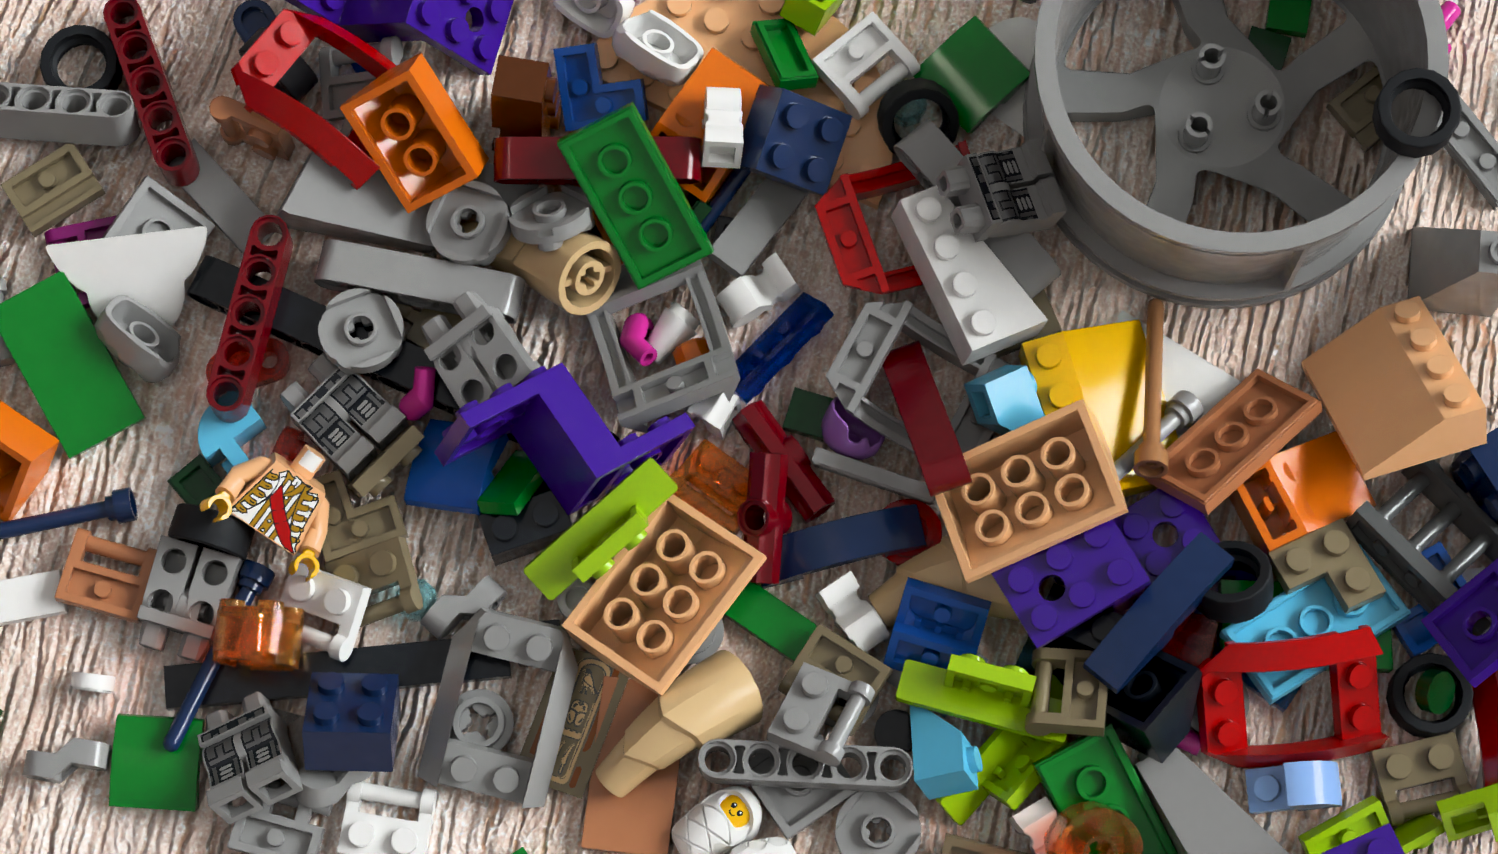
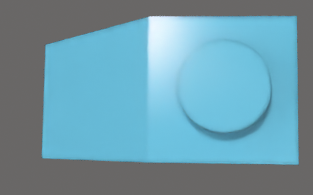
M909 705L914 781L925 796L931 800L978 790L977 772H981L983 769L978 747L972 746L962 731L930 710Z

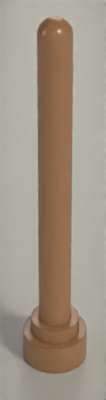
M1158 298L1151 299L1147 304L1143 442L1134 452L1133 468L1138 476L1148 479L1160 478L1166 475L1169 460L1168 452L1164 449V445L1160 443L1164 304Z

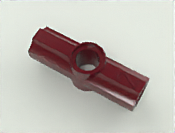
M762 400L749 404L732 419L735 429L752 452L789 455L786 498L805 524L816 520L835 504L832 494L810 467L812 465L802 446L791 434L787 435Z
M750 452L747 500L738 508L737 524L744 533L743 541L767 557L766 561L750 580L752 583L779 584L782 539L792 523V511L785 502L789 458L787 454ZM764 512H765V514H766V521H765V523H764V519H763Z

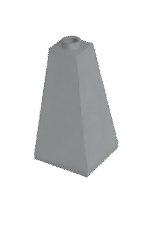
M313 151L309 153L276 214L286 223L288 229L423 253H430L435 249L426 227L427 213L433 201L407 213L379 169L356 190L350 185L352 183L350 179L335 166L330 167Z
M1413 227L1411 231L1407 299L1420 296L1428 311L1491 317L1498 308V232Z
M1177 747L1163 763L1143 753L1137 754L1140 762L1136 763L1133 767L1177 854H1289Z

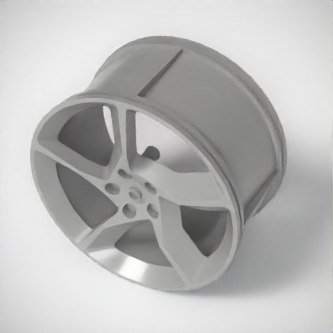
M1042 0L1037 18L1034 55L1029 69V79L1026 81L1023 136L1024 142L1040 138L1042 152L1046 153L1053 171L1048 178L1055 177L1068 211L1056 224L1086 258L1111 277L1152 297L1185 306L1208 309H1235L1260 306L1304 292L1330 278L1349 264L1370 243L1385 223L1397 202L1405 180L1415 169L1421 157L1414 158L1399 155L1383 143L1376 171L1367 190L1355 199L1349 198L1303 166L1282 155L1278 149V145L1317 91L1368 61L1376 64L1383 87L1388 79L1397 73L1413 68L1434 70L1448 79V38L1439 0H1333L1345 12L1346 21L1298 55L1284 70L1275 69L1251 41L1229 20L1223 0H1172L1184 34L1194 49L1132 73L1071 70L1065 66L1066 54L1078 30L1103 0ZM1408 89L1396 96L1392 102L1390 113L1392 121L1398 129L1411 136L1424 137L1429 136L1435 131L1441 116L1442 107L1438 100L1426 91ZM1155 115L1156 183L1147 205L1139 202L1120 188L1098 166L1080 141L1071 122H1121ZM1201 170H1208L1270 192L1308 221V223L1265 232H1227L1187 224L1193 203L1197 174Z

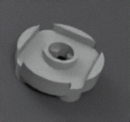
M472 180L433 200L426 217L427 232L435 249L447 261L463 265L486 266L495 260L496 255L503 250L510 238L511 228L508 216L511 217V211L496 189L486 183ZM472 214L477 215L476 221L479 224L476 229L464 233L465 229L460 225L461 220H469Z
M565 184L561 185L562 192L548 193L546 186L534 189L520 196L512 203L510 207L511 217L508 216L512 235L523 243L538 244L539 250L549 252L559 249L564 240L592 229L596 224L593 208L581 187Z
M354 288L339 293L325 307L326 311L318 325L320 345L326 357L345 374H364L378 371L391 363L402 352L404 338L403 318L399 308L389 297L371 293V289ZM362 322L364 327L372 326L373 331L368 333V338L366 339L353 338L350 334L355 331L354 324Z
M860 791L855 793L843 804L836 818L835 841L840 854H916L921 843V823L917 809L906 796L898 791ZM883 820L888 824L886 833L890 838L885 842L879 839L874 843L868 839L871 832L866 827L870 822L877 825Z

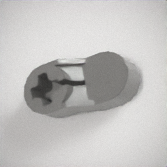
M486 576L466 596L442 595L426 612L420 624L438 640H441L461 620H469L482 607L496 610L505 599L507 591L490 576Z
M73 738L56 753L27 750L22 776L60 784L78 768L107 771L112 745L93 740Z
M304 766L298 771L303 790L296 793L295 798L300 804L309 808H323L336 804L352 784L368 779L372 772L305 770Z

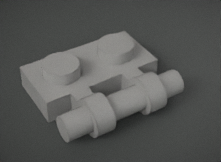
M275 780L271 782L270 787L273 789L280 788L281 781ZM295 794L277 802L297 808L293 820L272 814L275 804L268 806L263 802L264 809L234 822L227 847L246 854H318L325 829L309 824L313 813L329 817L333 805L323 808H309L300 804L296 800Z

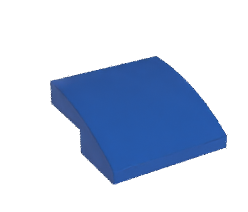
M430 419L423 433L425 437L418 444L423 450L413 460L404 495L406 505L480 515L481 511L477 500L495 478L492 470L509 440L507 434L443 466L434 452L444 438L442 432L454 422Z
M908 577L883 663L898 671L903 670L904 663L908 659L947 669L951 654L959 656L962 654L976 655L992 602Z

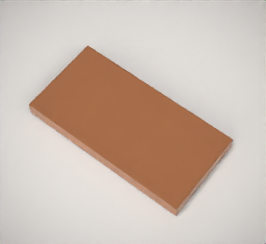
M1257 368L1166 449L1169 454L1168 472L1166 475L1155 479H1144L1200 512L1209 515L1323 412L1321 401Z
M604 676L595 742L618 682V677ZM628 679L590 777L581 849L619 854H669L681 758L663 770H656L623 798L617 797L608 791L599 781L595 772L602 761L623 738L625 730L658 697V694L632 679Z

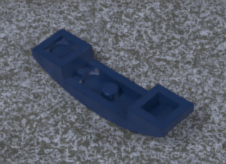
M912 504L867 512L783 535L779 584L760 583L761 587L766 589L804 579L803 575L880 555L888 557L927 547L918 505Z

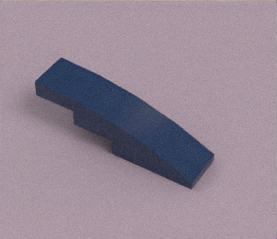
M1200 532L1123 615L1084 662L1083 668L1117 694L1173 638L1175 629L1202 603L1205 593L1232 567L1235 558Z

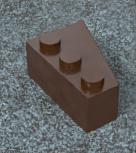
M499 55L491 93L492 127L500 128L499 137H550L552 130H559L562 117V106L559 105L560 92H557L558 80L557 78H552L549 63ZM493 138V141H492V151H494V139H495V138Z

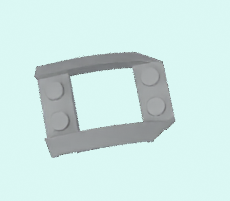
M699 259L640 290L636 287L625 265H621L620 278L612 295L599 309L586 314L599 348L612 397L616 402L617 417L620 425L647 433V422L724 392L727 400L730 402L741 378L718 304L701 260ZM687 284L703 328L709 352L636 381L626 350L620 345V333L613 313Z
M908 300L884 304V301L867 302L827 372L826 379L846 412L879 434L914 453L903 421L865 398L900 332H903L915 341L919 340L920 344L974 375V379L1004 365L1012 364L996 357L997 354L993 353L962 366L943 325L917 309L914 303ZM966 392L951 420V425L962 453L990 441L995 434L994 431L977 424Z
M482 607L452 636L418 777L437 787L438 783L521 803L522 808L544 807L579 667L569 635L563 627ZM471 652L555 672L534 758L449 738Z

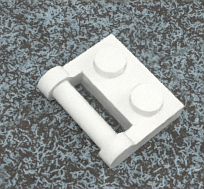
M871 12L812 59L819 77L843 102L849 115L853 116L856 120L865 116L869 112V106L887 93L891 87L898 84L905 77L908 79L912 78L921 69L917 59L874 12ZM889 55L895 62V65L858 93L852 84Z
M299 563L296 573L292 576L288 574L277 612L272 615L269 621L268 632L270 635L280 639L289 637L327 651L329 657L345 662L353 651L372 588L320 569L315 577L305 582L309 570L305 564ZM298 609L339 624L338 633L333 636L296 622L295 618Z
M365 780L352 784L347 791V801L337 853L427 854L437 801V790L424 788L423 792L365 783ZM362 800L419 809L418 822L360 812Z

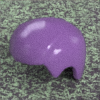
M838 397L832 400L821 423L824 442L837 454L855 460H864L875 456L885 441V437L846 412Z

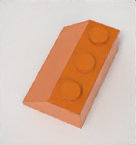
M422 53L389 69L339 107L374 162L380 166L379 170L407 213L478 178L489 160Z
M0 400V519L5 522L15 517L47 474L60 440Z

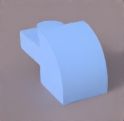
M1297 761L1286 762L1280 766L1245 770L1249 813L1251 814L1288 810L1306 811L1343 806L1337 762Z

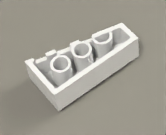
M936 185L900 199L891 215V219L962 366L1037 336L1048 319L984 241L975 242L973 234H955L950 222V213L955 208V205L948 197L944 198L940 195Z

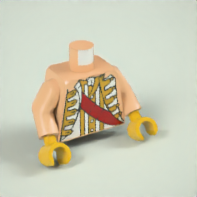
M305 444L292 463L274 452L268 458L258 456L237 464L231 468L216 488V495L206 498L200 503L201 512L208 510L212 503L217 505L219 512L217 517L213 519V523L225 520L230 514H233L292 555H295L299 549L301 555L290 563L288 571L292 576L296 573L299 563L305 564L309 570L305 582H308L319 572V562L316 558L320 555L328 532L330 504L325 497L324 485L313 478L326 459L314 448Z

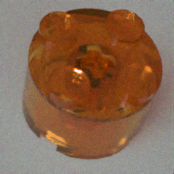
M220 599L219 608L217 609L212 662L236 667L238 660L240 665L250 666V669L285 672L299 669L305 620L304 609L284 607V602L275 600H258V606L245 605L246 602L243 600Z
M1095 801L1077 803L1064 809L1053 820L1044 836L1046 854H1089L1091 851L1089 846L1093 842L1098 843L1096 846L1098 854H1142L1143 852L1142 837L1133 822L1111 807Z

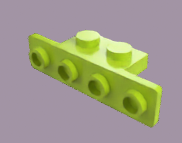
M648 457L524 567V574L549 600H554L578 578L583 583L591 576L599 579L614 565L615 561L612 558L625 547L630 551L646 537L647 532L644 529L649 526L647 517L678 490L677 484L652 457Z
M951 654L947 669L910 659L904 663L895 696L898 702L1058 745H1063L1067 734L1062 733L1035 736L1025 731L1026 715L1031 712L1032 695L1037 676L1028 674L1021 667L1015 665L996 666L986 663L983 658L974 654H962L960 656ZM1050 697L1048 712L1061 713L1062 700Z
M1052 674L1050 697L1062 700L1063 685ZM997 728L979 748L983 769L981 772H977L978 790L936 798V802L958 825H963L988 795L1015 811L1041 782L1032 763L1069 743L1065 740L1063 745H1058Z
M1372 795L1298 836V839L1305 854H1321L1390 822L1380 800ZM1432 814L1415 817L1405 822L1404 825L1393 829L1405 854L1413 849H1422L1429 846L1435 841V837L1445 832L1443 822Z

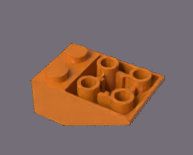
M713 47L651 131V135L696 137L702 139L703 145L704 129H702V119H704L706 86L741 89V111L743 112L742 124L744 131L759 84L769 85ZM702 167L701 183L679 184V186L706 203L712 199L733 168Z
M1337 431L1276 453L1229 496L1253 544L1266 555L1341 518L1347 521L1366 501L1373 507L1377 506Z

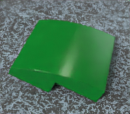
M974 16L941 44L920 65V71L913 77L933 80L945 88L958 110L960 126L967 133H973L1000 104H1005L1029 79L1030 71L977 16Z
M119 713L116 718L113 741L109 806L195 812L199 805L200 764L203 762V749L199 746L197 735L204 732L205 719L194 718L179 749L175 752H169L163 747V740L175 717Z

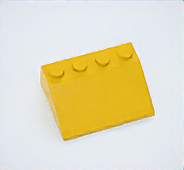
M1139 319L1062 331L1021 344L1018 355L1021 365H1027L1028 370L1036 380V394L1045 415L1083 399L1098 419L1113 462L1143 436L1146 338ZM1163 390L1161 399V419L1164 417V411L1166 409L1167 403ZM1176 429L1161 442L1165 450L1178 439ZM1133 469L1119 481L1124 498L1157 488L1145 481L1143 477L1138 476Z

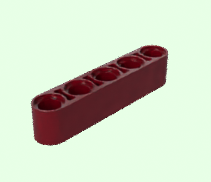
M109 0L103 10L104 20L154 160L168 183L177 187L188 186L199 175V161L150 25L136 0ZM134 16L130 22L119 24L123 18ZM146 51L143 57L135 60L131 59L135 53ZM151 86H159L155 93L144 95V92ZM172 121L169 128L161 131L156 130L161 123ZM176 157H185V160L180 165L169 166L170 162Z
M652 136L678 184L701 183L702 139L685 136ZM499 137L494 139L495 183L512 185H579L556 144L557 140L562 137Z
M275 215L259 217L250 229L207 385L206 397L208 403L219 420L224 422H237L243 419L250 409L293 251V241L287 225L280 217ZM278 233L282 235L281 240L276 245L266 246L262 244V240L267 234ZM267 272L271 274V278L266 284L261 286L251 284L253 276L257 273ZM254 311L261 314L259 320L253 325L245 326L240 324V320L245 313ZM239 351L250 353L248 360L240 366L229 364V360L234 353ZM228 391L239 393V397L233 405L221 406L218 404V400L223 393Z
M919 340L892 349L882 366L930 496L933 497L972 483L963 453Z

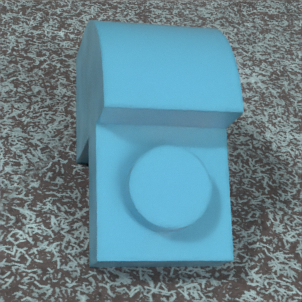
M235 391L226 392L219 398L218 404L221 406L233 405L237 401L239 393ZM252 405L247 415L234 423L219 420L209 406L202 415L198 426L199 447L212 468L226 458L227 460L220 465L228 474L233 466L249 460L240 447L267 427Z

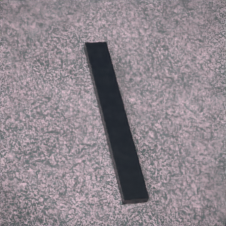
M452 639L353 648L350 657L345 662L329 657L327 651L223 660L199 708L242 704L245 697L255 692H261L269 701L308 698L312 672L399 674V689L440 685ZM471 652L463 683L512 678L510 661ZM202 663L164 666L165 698L168 711L179 710Z

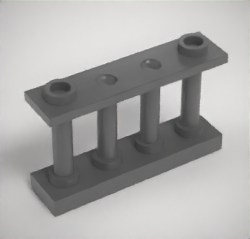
M1435 460L1404 468L1401 473L1409 481L1379 509H1375L1366 501L1346 522L1357 543L1428 613L1432 612L1458 591L1453 582L1483 553L1492 562L1498 558V525L1444 473L1443 468ZM1422 493L1440 511L1408 540L1390 522ZM1453 523L1471 541L1441 570H1437L1421 552ZM1486 617L1476 621L1472 630L1473 635H1482L1491 626V622Z

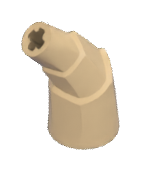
M477 221L460 222V225L465 229L464 233L476 229L479 224ZM587 231L564 240L559 249L549 252L539 250L538 244H527L517 240L511 232L510 238L503 250L496 255L492 263L486 266H492L497 271L520 276L530 288L570 314L581 316L599 309L612 295L620 278L621 258L613 245Z
M943 536L939 544L899 565L896 568V574L868 595L871 604L888 628L895 624L908 577L991 601L988 616L1019 621L992 574L969 584L965 581L949 536Z
M720 650L676 677L664 695H658L625 730L623 738L598 766L595 772L599 781L612 794L623 798L656 770L665 769L695 749L700 750L706 742L714 739H727L759 723L763 715L762 698L747 667L731 652Z

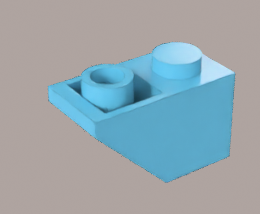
M1004 365L964 384L977 424L1000 435H1004L1045 416L1036 394V380L1028 370L1027 365Z

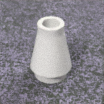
M676 301L669 309L665 306L647 340L657 350L655 362L659 365L672 354L676 347L693 338L697 334L695 332L696 328L701 324L698 319Z

